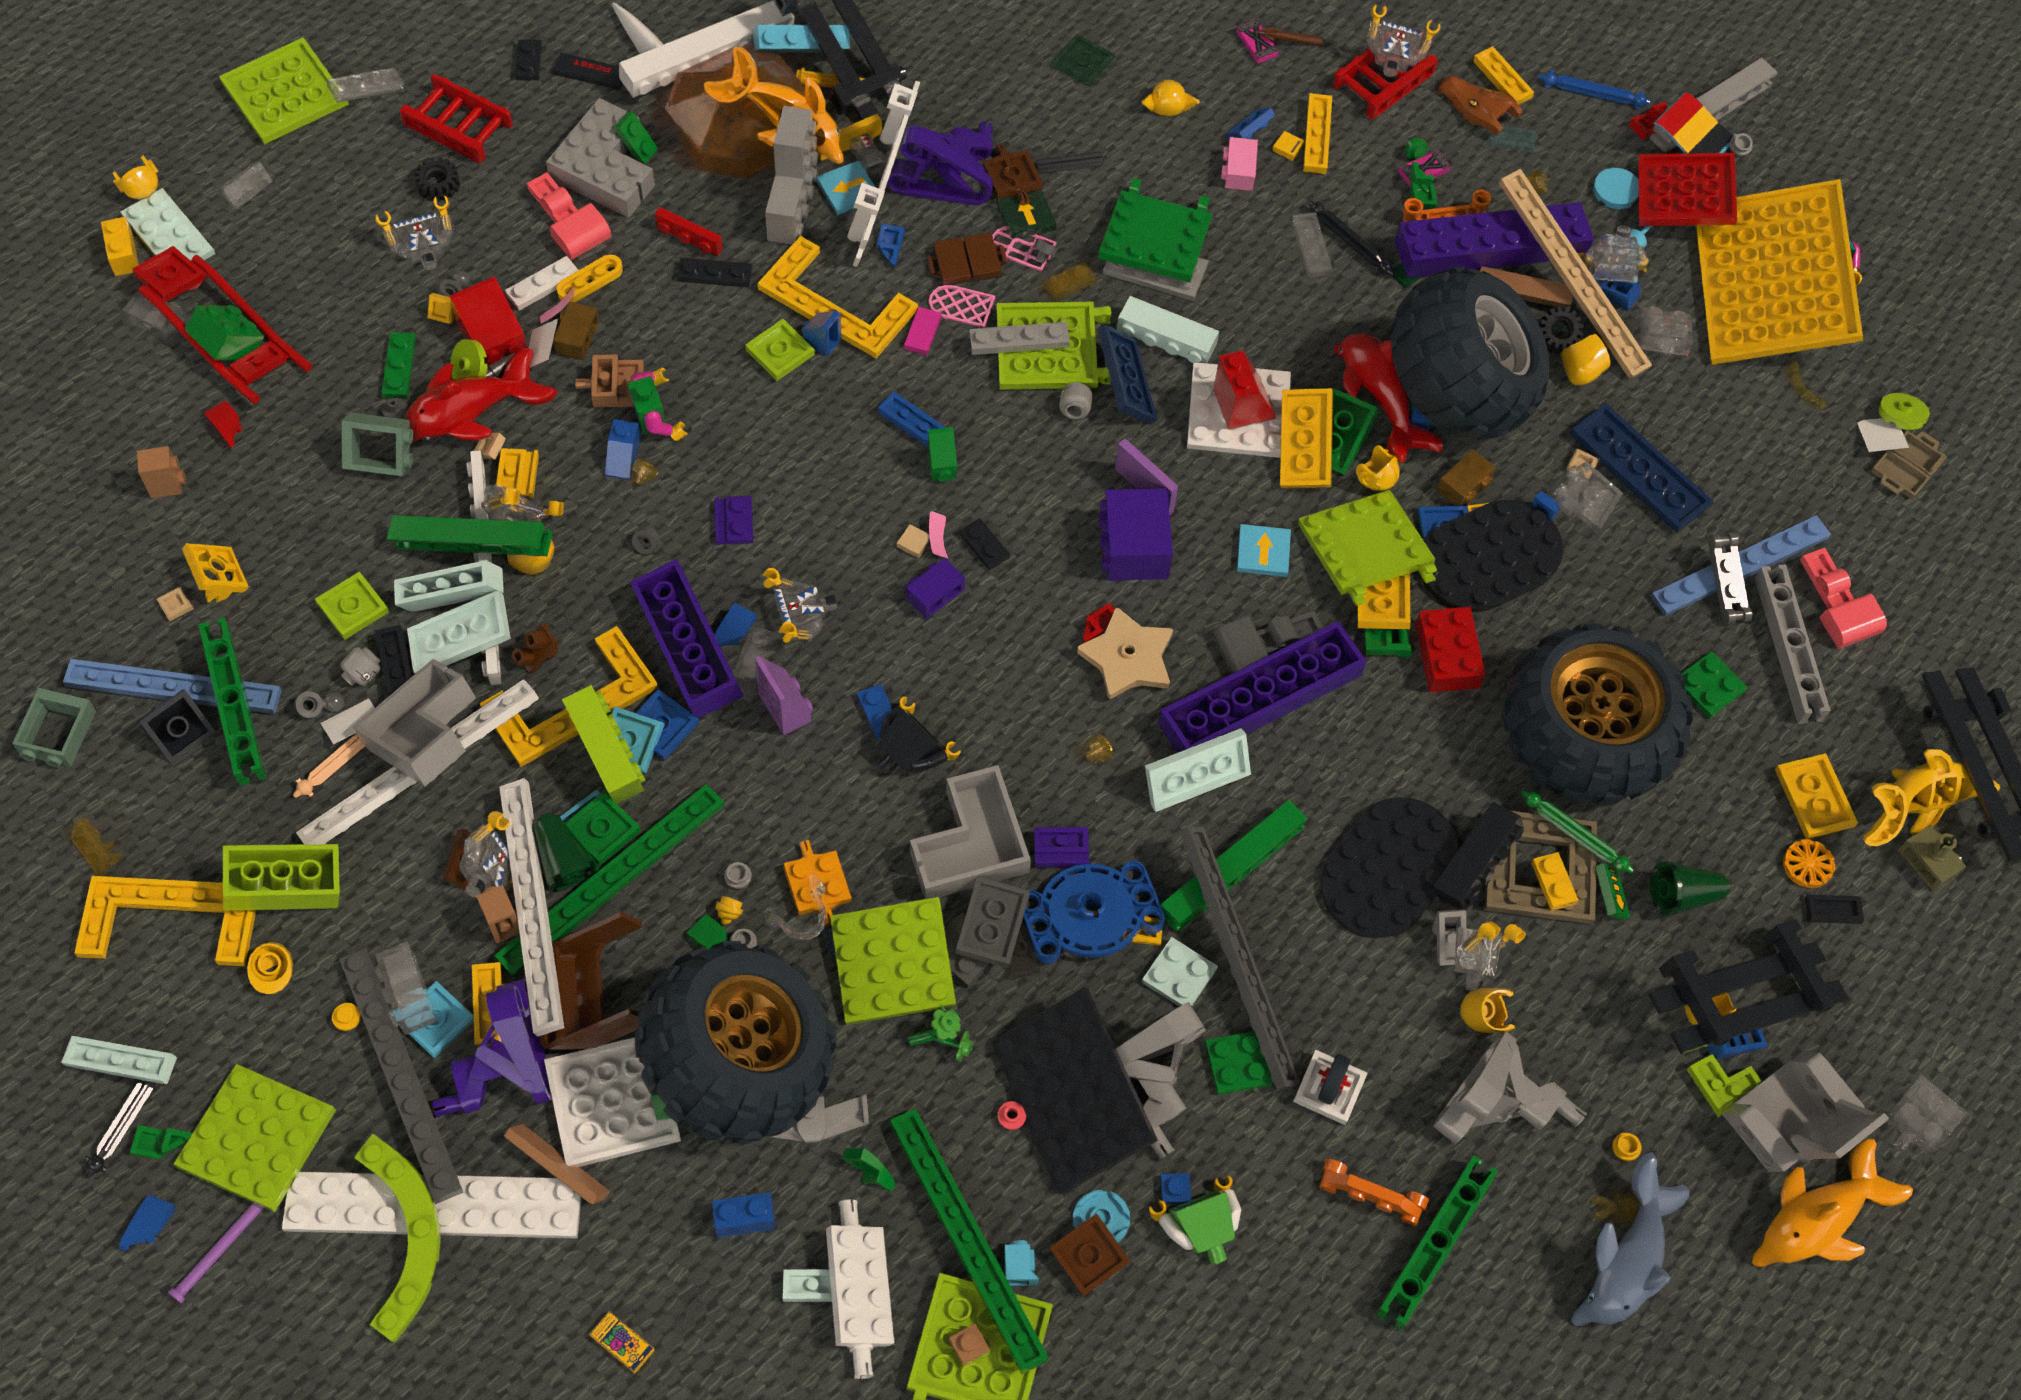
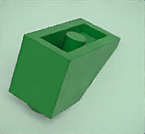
M953 427L928 430L927 456L932 481L948 482L957 478Z

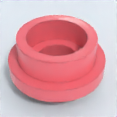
M1006 1102L1000 1107L998 1121L1005 1129L1016 1130L1025 1123L1026 1114L1022 1105L1018 1102ZM1014 1111L1017 1113V1117L1010 1119L1007 1113Z

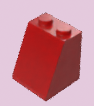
M495 276L449 296L456 323L466 340H476L483 346L486 352L484 364L498 362L500 358L527 347L524 332Z
M1242 350L1220 355L1213 391L1228 429L1275 419L1276 415L1261 377L1245 352Z

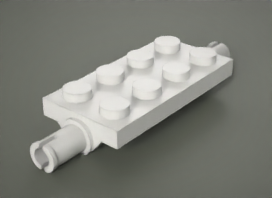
M843 1200L839 1202L841 1226L831 1225L826 1228L836 1346H847L850 1352H853L854 1378L859 1379L861 1376V1379L873 1377L870 1352L873 1350V1347H884L894 1344L883 1227H862L859 1225L857 1200H852V1203L851 1200Z

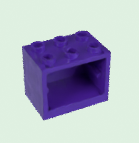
M1167 488L1106 490L1105 500H1100L1098 524L1099 528H1102V535H1100V549L1103 550L1104 556L1102 557V572H1107V581L1168 579L1173 551Z

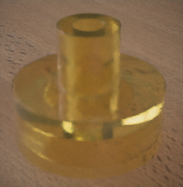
M1536 170L1527 177L1536 192L1544 194L1548 190V187L1545 185L1548 177L1542 170Z
M638 458L632 466V469L637 473L634 481L640 485H643L645 479L653 481L659 472L652 464Z
M1098 734L1089 740L1090 749L1085 754L1090 761L1097 758L1099 761L1105 762L1113 756L1112 747L1103 735Z

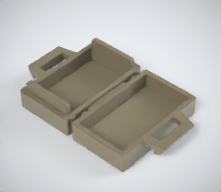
M1904 430L1903 434L1909 448L1887 450L1871 472L1881 478L1880 484L1898 495L1901 492L1910 499H1914L1942 465L1947 456L1937 450L1940 442L1925 432L1915 436L1909 430Z

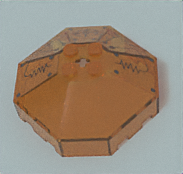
M734 47L677 73L665 110L679 128L681 145L688 154H691L701 171L748 179L754 176L756 171L764 167L769 169L775 166L774 146H769L759 140L758 133L777 127L748 97L726 103L719 102L705 91L704 83L707 81L717 82L732 78L734 70L732 52ZM744 48L754 59L757 67L758 82L788 86L805 94L804 85L780 55Z

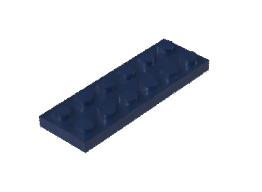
M1607 403L1572 428L1570 435L1594 457L1599 458L1600 463L1676 533L1711 507L1713 500Z

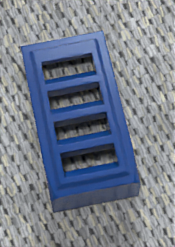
M1597 268L1592 275L1597 283L1601 278L1605 279L1602 284L1598 285L1606 297L1626 310H1629L1640 296L1639 283ZM1612 283L1613 285L1610 288H1608V284Z
M1761 1029L1751 1032L1755 1043L1750 1042L1746 1033L1740 1035L1744 1045H1741L1738 1036L1730 1038L1733 1047H1730L1729 1042L1719 1047H1715L1714 1044L1708 1045L1707 1049L1716 1060H1721L1768 1047Z

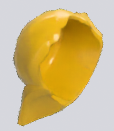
M1163 80L1157 83L1152 93L1141 101L1150 111H1154L1162 116L1178 115L1200 102V100L1185 93L1183 86L1174 80Z

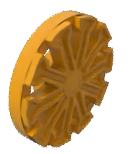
M1808 839L1796 841L1786 850L1783 857V866L1788 877L1796 884L1805 888H1818L1825 885L1835 871L1834 857L1831 851L1827 850L1822 843L1817 841L1814 842ZM1810 847H1813V848H1814L1812 854H1811ZM1819 851H1820L1823 855L1817 857V855H1818V853H1819ZM1789 862H1794V863H1797V864H1796V865H1791V864H1789ZM1799 870L1801 873L1796 876L1794 872ZM1806 875L1809 876L1810 882H1807V881H1806V879H1805V876H1806ZM1816 875L1821 879V881H1818L1816 879Z

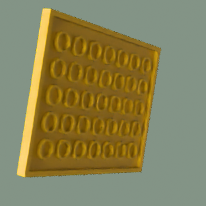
M1840 179L1737 197V225H1696L1712 365L1863 341Z

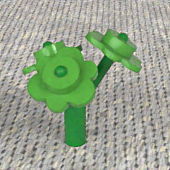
M940 1005L941 1010H936L933 1014L934 1020L931 1022L933 1029L910 1035L908 1037L911 1046H916L929 1041H936L959 1048L956 1060L961 1062L963 1056L968 1057L970 1051H972L973 1041L969 1040V1031L964 1032L960 1042L952 1040L956 1038V1032L961 1031L959 1014L952 1008L946 1010L943 1005Z

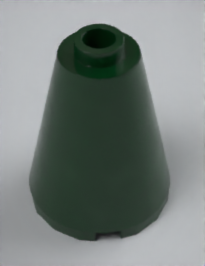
M546 813L537 818L534 832L544 879L549 892H552L553 887L556 888L557 892L566 890L585 881L584 875L588 872H591L593 876L598 871L599 867L595 859L559 815Z
M1669 861L1656 864L1653 870H1657L1655 877H1650L1652 901L1654 907H1657L1659 904L1661 909L1659 913L1661 915L1670 916L1724 900L1730 891L1729 880L1722 873Z

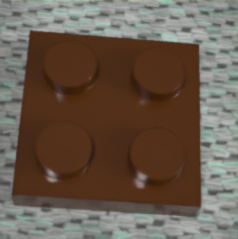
M1097 1213L1049 1247L1083 1296L1131 1262Z

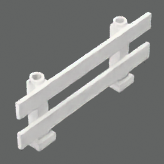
M915 81L913 89L896 83L893 87L887 105L890 112L880 136L882 143L893 145L879 187L875 188L862 183L853 207L857 211L847 237L853 242H860L853 266L858 267L879 211L886 184L918 93L917 90L920 84L918 81Z

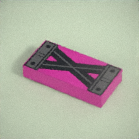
M1257 20L1237 26L1236 32L1258 64L1277 57L1278 50L1272 41L1257 33L1258 30L1263 28Z
M1438 150L1400 166L1398 172L1410 187V169L1413 162L1419 163V169L1425 174H1432L1434 177L1449 172L1451 166Z

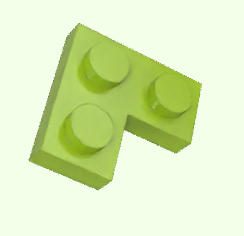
M1713 1054L1689 1066L1687 1069L1718 1118L1753 1088L1762 1083L1752 1066L1728 1078Z

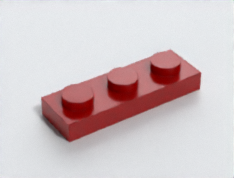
M661 207L655 212L656 227L662 233H670L678 237L685 244L691 243L699 247L706 254L712 253L718 256L723 250L722 237Z

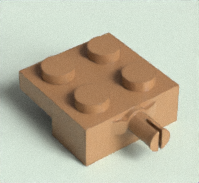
M618 354L593 355L591 378H576V389L591 388L594 408L634 407L629 395L628 383L634 373L644 372V360H618Z

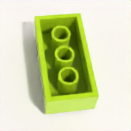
M592 685L563 698L562 701L612 800L618 804L645 791L641 783L646 780L636 760L630 762V759L634 758L625 738H618V736L622 735V732L613 715L607 716V713L611 712L601 691L595 693Z
M338 844L223 846V911L338 908L340 896Z

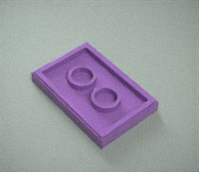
M1127 439L1122 440L1118 444L1115 470L1136 489L1167 488L1170 516L1174 512L1178 485Z

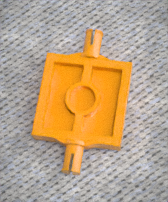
M805 840V843L804 841L799 843L803 857L799 860L784 863L783 869L798 916L808 913H821L824 926L829 927V924L832 926L830 916L833 914L831 910L838 905L851 902L852 898L837 852L813 854L810 841Z

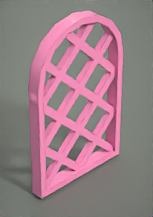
M944 285L933 290L929 298V305L933 311H945L947 315L942 314L944 319L985 328L988 317L991 314L995 296L954 285ZM944 290L946 295L939 297L937 292ZM963 292L969 293L971 295L966 297ZM960 293L963 299L955 301L952 296ZM949 297L952 303L945 306L941 300ZM976 297L979 303L971 305L969 299ZM939 302L942 308L935 310L932 304ZM966 302L968 308L961 310L958 304ZM990 302L989 308L987 309L985 304ZM955 306L958 312L951 315L947 309ZM982 306L985 311L977 314L974 308ZM971 310L974 316L967 319L964 313ZM986 315L984 322H982L980 317Z

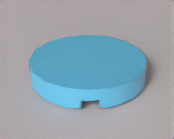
M1606 169L1596 177L1593 192L1597 200L1604 202L1605 206L1612 209H1626L1631 207L1639 198V180L1633 173L1625 169Z
M1094 1190L1085 1194L1077 1202L1073 1212L1074 1229L1097 1213L1119 1243L1126 1236L1130 1225V1211L1125 1201L1111 1191Z

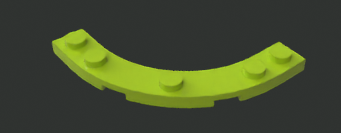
M372 1133L354 1158L377 1174L392 1189L403 1209L408 1231L407 1257L401 1278L387 1302L370 1323L372 1327L389 1340L396 1342L422 1307L431 1289V1281L440 1254V1225L433 1197L429 1193L420 1173L403 1155Z

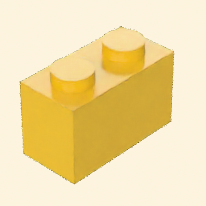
M126 216L102 221L101 225L107 258L115 276L133 273L132 269L138 266L139 263L133 232Z

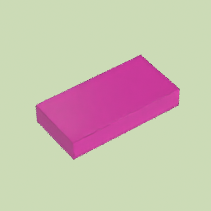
M918 307L905 341L904 349L928 355L941 321L942 313Z

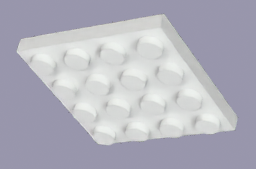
M1194 362L1187 448L1281 458L1282 390H1290L1291 372L1255 368L1261 377L1276 418L1228 429L1213 391L1218 365Z
M635 1037L544 1060L564 1158L568 1166L581 1167L681 1141L677 1123L673 1119L656 1120L652 1095L647 1090L641 1077L644 1064L639 1062V1058H636Z

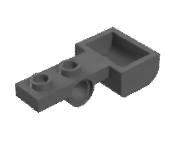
M1315 611L1292 619L1288 616L1279 617L1273 620L1267 628L1258 631L1250 616L1219 627L1214 633V639L1230 673L1233 674L1323 629Z

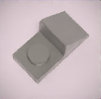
M1466 910L1438 911L1432 927V932L1437 936L1438 964L1440 966L1467 964V950L1464 947L1467 944Z

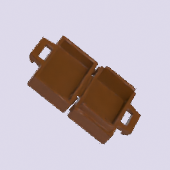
M992 233L964 237V246L962 238L933 242L935 256L927 258L930 275L940 276L942 285L971 281V276L973 280L1001 276V265L1008 263L1004 247L1002 245L995 246ZM999 250L1002 257V261H999L997 251ZM933 261H937L939 271H935Z

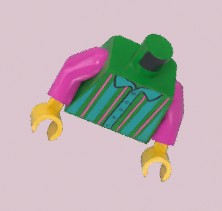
M662 367L653 372L634 373L630 377L628 391L643 435L653 433L671 436L675 441L686 436L688 432L682 429L685 427L683 422L680 421L673 427L671 424L666 423L663 407L655 387L669 381L662 374L666 371L665 368Z

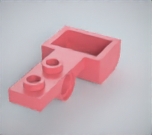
M547 172L527 183L528 190L555 222L550 225L551 237L571 260L611 238V231L607 222L593 204L589 203L577 210L567 190L564 187L559 188Z
M1826 548L1802 556L1800 561L1827 607L1819 618L1838 649L1883 633L1887 627L1886 617L1873 594L1870 593L1854 599L1849 591L1851 581L1848 573L1842 568H1836Z

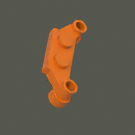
M1477 190L1473 193L1469 205L1423 210V203L1419 199L1410 198L1405 201L1403 207V221L1485 213V210L1490 205L1491 195L1485 190Z
M1326 1159L1322 1169L1324 1175L1319 1186L1320 1189L1333 1194L1336 1193L1337 1189L1349 1192L1348 1196L1354 1200L1364 1202L1365 1199L1376 1203V1208L1391 1213L1394 1210L1402 1214L1401 1221L1417 1226L1421 1213L1426 1210L1429 1201L1426 1196L1413 1191H1407L1405 1196L1352 1174L1347 1175L1348 1167L1345 1164L1333 1159Z

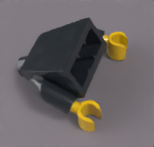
M902 697L899 706L895 707L883 718L879 735L881 740L878 745L887 755L877 765L887 775L898 765L908 772L932 769L947 760H955L961 752L952 753L949 751L955 745L953 741L949 742L944 750L941 749L943 745L912 715L915 710V703L909 707L904 706L907 703V697Z

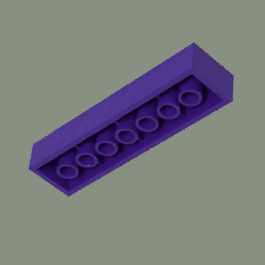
M1581 202L1546 206L1575 251L1588 255L1594 242V237ZM1516 209L1400 222L1394 239L1401 263L1404 265L1407 274L1406 278L1434 275L1437 272L1456 267H1465V270H1480L1482 266L1497 268L1550 261Z
M1337 621L1161 709L1158 725L1177 753L1240 728L1248 734L1361 677L1367 661L1342 625Z

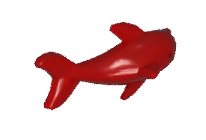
M1359 333L1346 336L1342 343L1334 345L1333 350L1335 354L1341 357L1347 365L1343 374V386L1348 394L1356 397L1363 385L1372 393L1387 414L1393 426L1386 444V449L1389 450L1388 453L1390 455L1396 456L1398 462L1404 463L1406 461V454L1411 448L1443 452V442L1438 436L1409 420V397L1404 391L1394 367L1391 340L1383 342L1368 333Z
M523 348L511 357L502 378L469 376L451 380L453 364H445L436 371L428 384L427 391L410 405L404 419L410 420V429L413 430L412 443L420 439L429 440L447 434L460 440L477 441L491 436L492 430L473 420L501 400L512 395L527 404L541 405L554 399L558 391L553 387L543 386L530 380V364L534 352L530 348Z

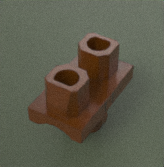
M540 623L535 631H529L525 636L523 647L516 648L512 652L515 663L518 666H525L528 673L536 672L547 658H554L558 653L557 645L559 642L550 633L548 623Z

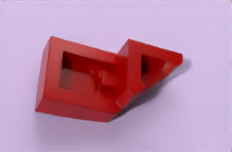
M1667 102L1653 105L1648 113L1633 117L1628 125L1642 140L1655 134L1653 131L1655 124L1653 123L1665 112L1668 105Z
M225 400L204 412V415L231 448L235 444L233 438L237 432H241L242 426L239 422L238 414Z
M1110 603L1091 615H1087L1083 643L1105 634L1115 610Z

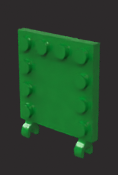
M1132 178L1129 192L1121 190L1101 244L1098 259L1191 283L1213 214L1207 212L1210 197L1201 195L1197 209L1139 195L1142 180Z

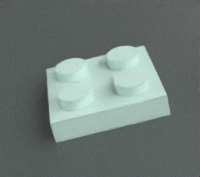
M1171 937L1143 977L1141 983L1179 1007L1188 1002L1193 1006L1218 966Z

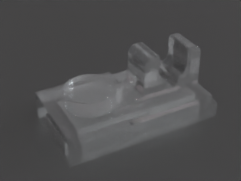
M257 161L219 189L230 206L237 210L273 181L262 164Z

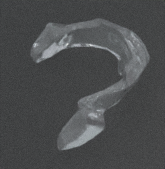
M813 873L809 877V881L813 889L810 893L819 907L817 921L812 922L806 929H797L785 923L772 907H767L763 910V914L772 930L780 927L790 938L810 940L822 932L826 911L821 896L826 891V888L816 874Z

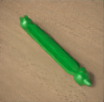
M1524 790L1521 792L1527 806L1531 808L1536 807L1541 816L1603 861L1613 863L1617 871L1633 873L1634 869L1631 867L1629 859L1625 856H1619L1616 850L1549 801L1541 800L1538 793Z

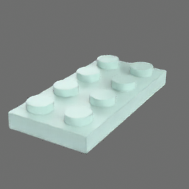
M163 188L154 192L149 198L142 199L121 211L122 217L126 216L131 228L154 256L172 246L177 248L189 260H192L195 255H199L203 260H206L215 254L214 249Z
M498 590L407 628L414 674L432 659L447 666L511 639L504 596Z
M1242 728L1145 765L1150 802L1154 811H1160L1251 775L1247 737Z

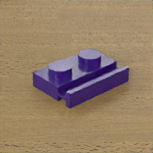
M752 496L726 497V499L715 497L716 545L753 543Z
M1034 827L1035 868H1064L1088 865V827Z

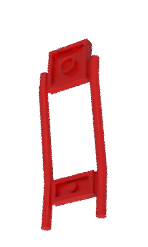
M172 246L132 269L134 276L144 284L139 288L138 292L155 306L200 355L251 403L257 404L260 401V396L247 385L287 362V358H290L305 372H309L312 369L313 365L285 342L230 284L199 255H195L192 260H189L177 248ZM206 276L270 340L230 364V368H227L220 360H215L185 331L187 325L165 303L204 281Z

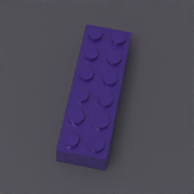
M675 559L630 581L694 716L700 718L743 697L744 694L679 561Z

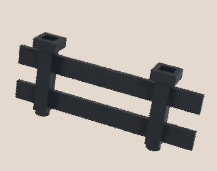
M773 0L782 16L790 14L793 6L796 5L840 83L834 85L828 95L838 115L846 114L850 106L853 105L861 120L875 114L880 116L870 96L884 91L889 100L895 83L901 85L902 80H905L907 75L902 66L898 67L896 65L891 67L853 0H832L874 73L873 76L861 81L815 0Z
M1974 667L1961 668L1954 672L1967 699L1954 700L1941 671L1924 672L1921 676L1934 703L1924 707L1923 716L1925 720L1931 723H1944L1987 814L1988 819L1977 825L1979 836L1985 838V840L1998 838L2008 861L2021 860V839L2019 837L2021 835V814L2009 816L1964 721L1977 718L2021 811V765L1999 721L2012 711L2002 689L1994 688L1986 694Z
M1797 919L1776 925L1762 937L1767 947L1776 945L1780 953L1702 977L1698 975L1693 966L1699 960L1694 950L1674 955L1658 968L1663 978L1672 976L1676 983L1648 994L1658 1014L1688 1005L1698 1022L1696 1025L1674 1031L1670 1034L1680 1054L1712 1044L1715 1047H1719L1729 1042L1730 1038L1814 1011H1818L1821 1014L1832 1009L1834 1005L1849 999L1839 980L1825 984L1815 966L1827 960L1816 942L1806 945L1801 943L1796 933L1802 927ZM1792 973L1802 990L1721 1016L1712 1000L1713 997Z

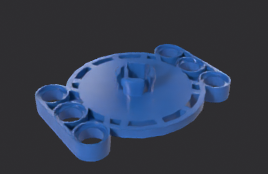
M1130 861L1123 866L1121 872L1101 864L1076 865L1061 871L1047 884L1043 894L1035 890H1029L1030 895L1028 899L1036 900L1038 906L1033 909L1026 908L1022 919L1037 959L1042 963L1051 964L1059 959L1062 949L1080 957L1097 958L1109 956L1121 951L1130 944L1138 934L1139 929L1148 934L1160 932L1163 929L1165 917L1146 868L1140 862ZM1130 870H1136L1140 872L1141 877L1132 880L1126 876V873ZM1085 871L1084 873H1078V874H1075V875H1073V876H1069V875H1071V874H1073V873H1076V872ZM1091 871H1101V872L1107 873L1108 875L1102 874V873H1099V872H1091ZM1063 879V882L1056 889H1052L1057 882ZM1140 892H1144L1150 896V899L1147 902H1139L1135 896ZM1087 906L1097 907V917L1094 918L1093 911H1088L1084 908ZM1148 915H1155L1160 921L1156 925H1149L1144 919ZM1043 922L1047 928L1042 932H1037L1032 928L1033 923ZM1049 944L1054 946L1056 951L1051 955H1045L1041 952L1040 948Z

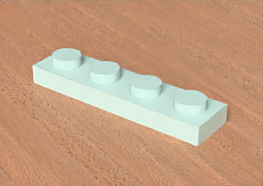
M72 1036L61 1063L68 1067L167 1084L177 1057L171 1053Z

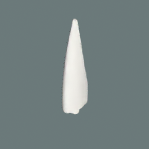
M612 4L620 22L640 54L664 45L635 16L618 4Z

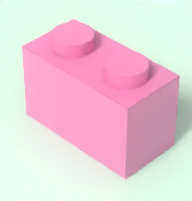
M1230 137L1228 147L1224 146L1222 161H1227V165L1222 166L1221 179H1225V188L1253 191L1256 176L1258 140Z

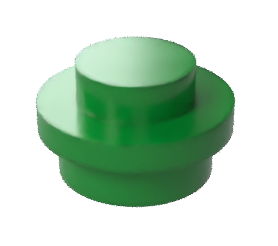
M1412 138L1405 146L1406 156L1410 160L1423 157L1428 148L1427 142L1423 139Z

